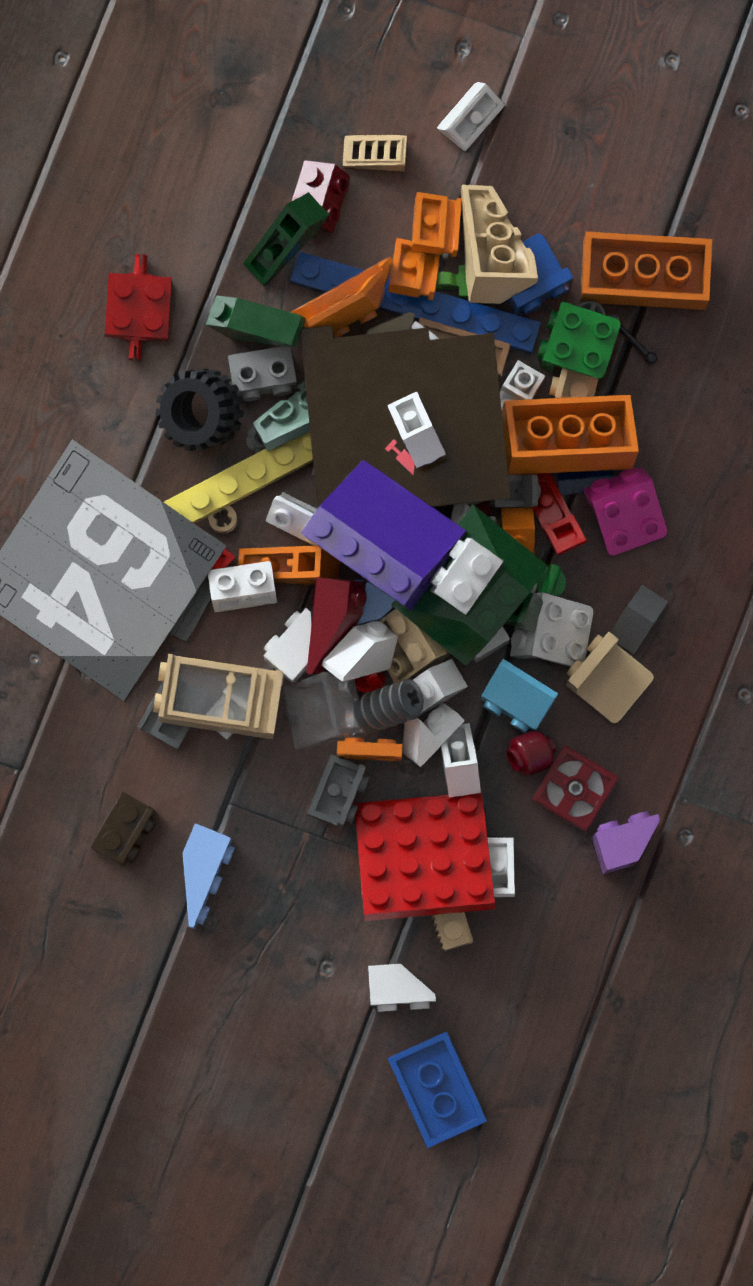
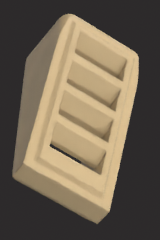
M345 136L343 168L405 172L407 136ZM353 144L359 145L358 159H352ZM366 145L372 146L371 159H365ZM378 146H384L383 159H377ZM390 147H397L396 159H390Z

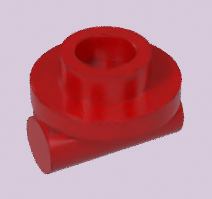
M377 672L353 679V685L363 693L373 692L375 689H380L385 685V676L382 672Z

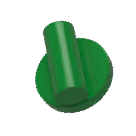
M549 564V567L545 569L537 581V593H546L557 597L563 593L566 587V578L561 571V567Z

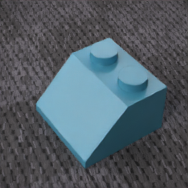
M503 659L482 693L481 700L485 702L483 707L496 716H500L501 713L512 719L510 724L513 727L526 733L528 730L536 731L555 702L558 693Z

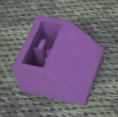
M649 811L630 816L628 819L629 823L619 825L618 820L599 825V828H597L598 832L593 835L592 841L603 875L634 866L639 861L660 821L658 814L650 816Z

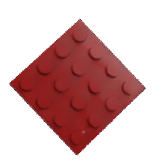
M482 792L455 797L440 795L354 803L358 806L355 820L365 921L495 909Z

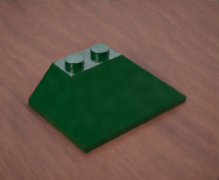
M473 504L457 523V525L467 531L462 541L464 542L466 538H472L503 560V562L466 615L444 599L430 591L433 587L432 583L412 611L396 600L391 604L465 666L496 635L531 592L548 566ZM449 557V559L444 564L443 568L447 567L449 562L452 560V557Z

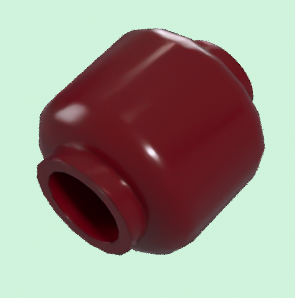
M537 729L536 731L530 730L511 739L509 749L506 750V756L511 768L516 773L520 772L524 776H531L551 767L554 761L553 754L556 753V746L549 735L545 736L543 732Z

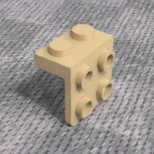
M608 632L604 638L598 634L587 648L590 655L584 662L578 659L566 674L570 679L567 681L566 686L608 721L618 723L650 685L654 676L648 669L618 646L617 642L619 639Z

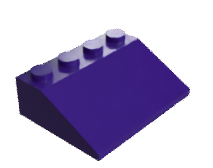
M362 460L319 506L301 532L311 542L410 611H412L431 584L430 581L436 571L441 566L443 567L449 559L452 548L467 533L465 529L365 460Z

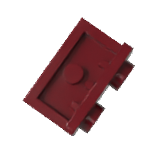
M304 160L292 201L309 192L330 214L320 228L326 233H333L340 217V209L345 193L349 187L350 175L336 164Z

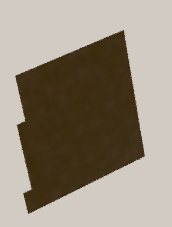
M332 326L301 330L317 508L362 460H365L431 507L510 498L494 333L430 340L429 327L333 338ZM417 392L446 455L418 468L414 465V473L412 475L395 459L398 454L393 449L388 452L385 448L394 439L397 442L394 446L400 452L405 449L409 453L388 405Z

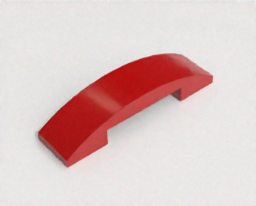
M550 473L536 474L541 494L538 499V506L533 507V513L556 554L559 556L587 543L574 515H571Z

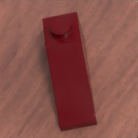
M317 577L307 674H329V671L322 666L323 660L348 632L357 625L363 615V607L367 600L366 582Z

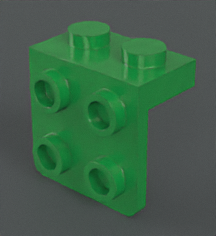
M562 301L558 312L552 310L547 328L551 329L552 332L549 341L542 340L537 358L543 359L540 369L552 372L554 366L588 377L602 379L620 329V321L616 318Z

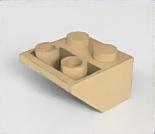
M397 609L378 621L385 624L390 631L398 636L391 667L387 670L394 683L417 676L451 654Z

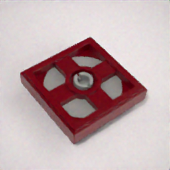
M564 744L531 801L587 833L620 777Z

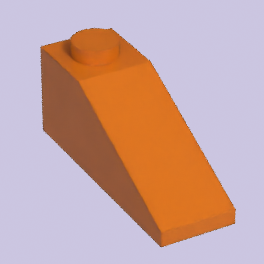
M319 546L239 549L238 566L266 561L271 562L274 583L316 585L317 577L339 579L340 561Z

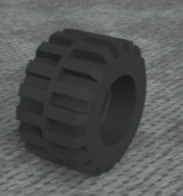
M202 368L182 372L179 375L172 376L168 379L170 383L162 386L161 391L164 394L158 395L156 401L160 404V408L156 409V416L160 415L161 422H158L160 429L165 428L167 432L164 436L167 440L174 439L173 445L176 447H184L187 451H199L221 446L235 436L233 431L240 429L242 423L238 421V418L244 416V410H240L239 404L243 403L242 397H237L236 392L239 391L237 385H230L231 378L228 375L221 376V371ZM196 393L202 396L208 407V418L204 426L197 422L192 412V400Z

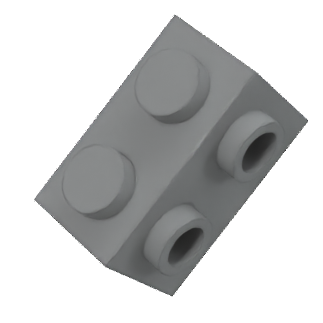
M281 346L228 355L232 384L237 385L239 391L236 392L237 397H242L244 402L258 400L261 398L260 395L273 393V396H284L291 394V389H297L291 347Z

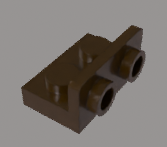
M122 792L90 848L125 867L127 861L132 864L141 850V846L137 844L143 834L149 836L158 821L154 817L156 810Z

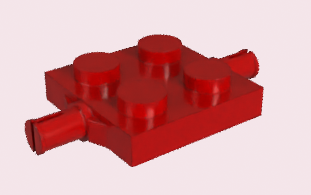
M135 254L134 272L128 274H108L105 337L121 338L129 342L128 360L134 361V349H136V361H141L142 343L151 340L168 341L172 277L153 276L147 273L148 255L142 254V266H140V254Z

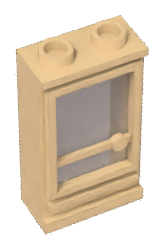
M168 654L167 663L161 662L158 681L164 682L162 694L156 693L153 712L159 713L158 722L273 739L283 671Z

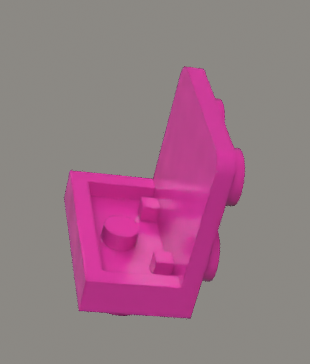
M642 467L626 469L619 476L611 479L596 480L590 487L583 489L587 502L595 511L606 550L610 555H618L666 536L667 528L653 481Z

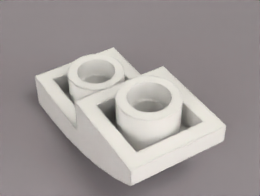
M518 360L502 385L500 391L501 410L505 400L533 399L545 375Z

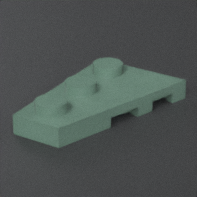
M305 380L297 386L298 391L288 400H280L253 422L254 428L267 452L310 432Z

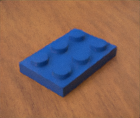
M447 1031L387 1058L427 1148L487 1122Z

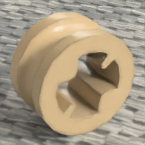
M229 505L208 516L211 528L219 534L230 533L237 525L236 512ZM221 511L228 512V518L231 520L229 525L224 523L225 527L218 526V521L214 518L218 512L220 515H222Z

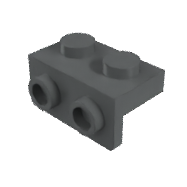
M331 754L307 815L344 829L346 822L352 824L358 806L353 804L358 792L364 794L370 776L365 774L367 766L357 765Z

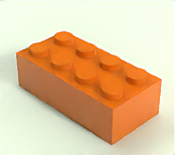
M586 231L583 241L580 302L595 301L599 304L706 310L710 298L712 239Z
M631 395L505 400L502 420L508 475L633 469L639 449Z

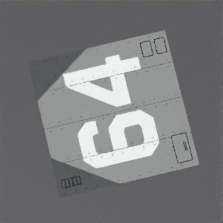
M72 439L0 550V615L124 701L226 545Z

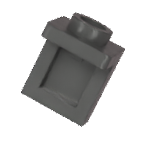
M536 474L508 475L510 498L489 500L490 508L537 507L541 494L538 476Z

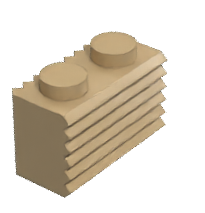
M464 912L432 915L431 919L435 920L433 924L436 926L435 931L439 933L437 938L441 939L439 944L443 945L442 951L446 952L473 943Z

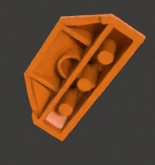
M391 256L291 311V313L306 318L302 329L332 326L333 338H338L350 331L349 324L357 320L363 324L377 316L375 310L382 304L393 265Z

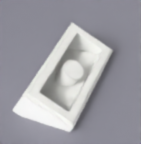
M477 82L439 124L437 129L463 151H466L502 110L505 104L486 83Z

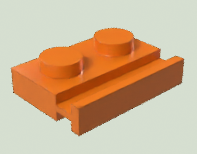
M416 193L411 251L438 255L450 253L451 257H456L459 244L462 198L449 200L448 196Z
M397 238L388 292L419 298V295L428 296V300L433 301L440 255L411 251L412 241Z
M345 738V741H338L337 757L353 760L402 762V744H396V740L377 739V743L364 742L362 738Z

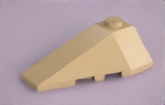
M462 185L461 203L465 274L469 303L501 304L537 283L538 274L535 256L531 249L526 248L523 244L521 232L518 227H513L507 217L508 211L493 186Z

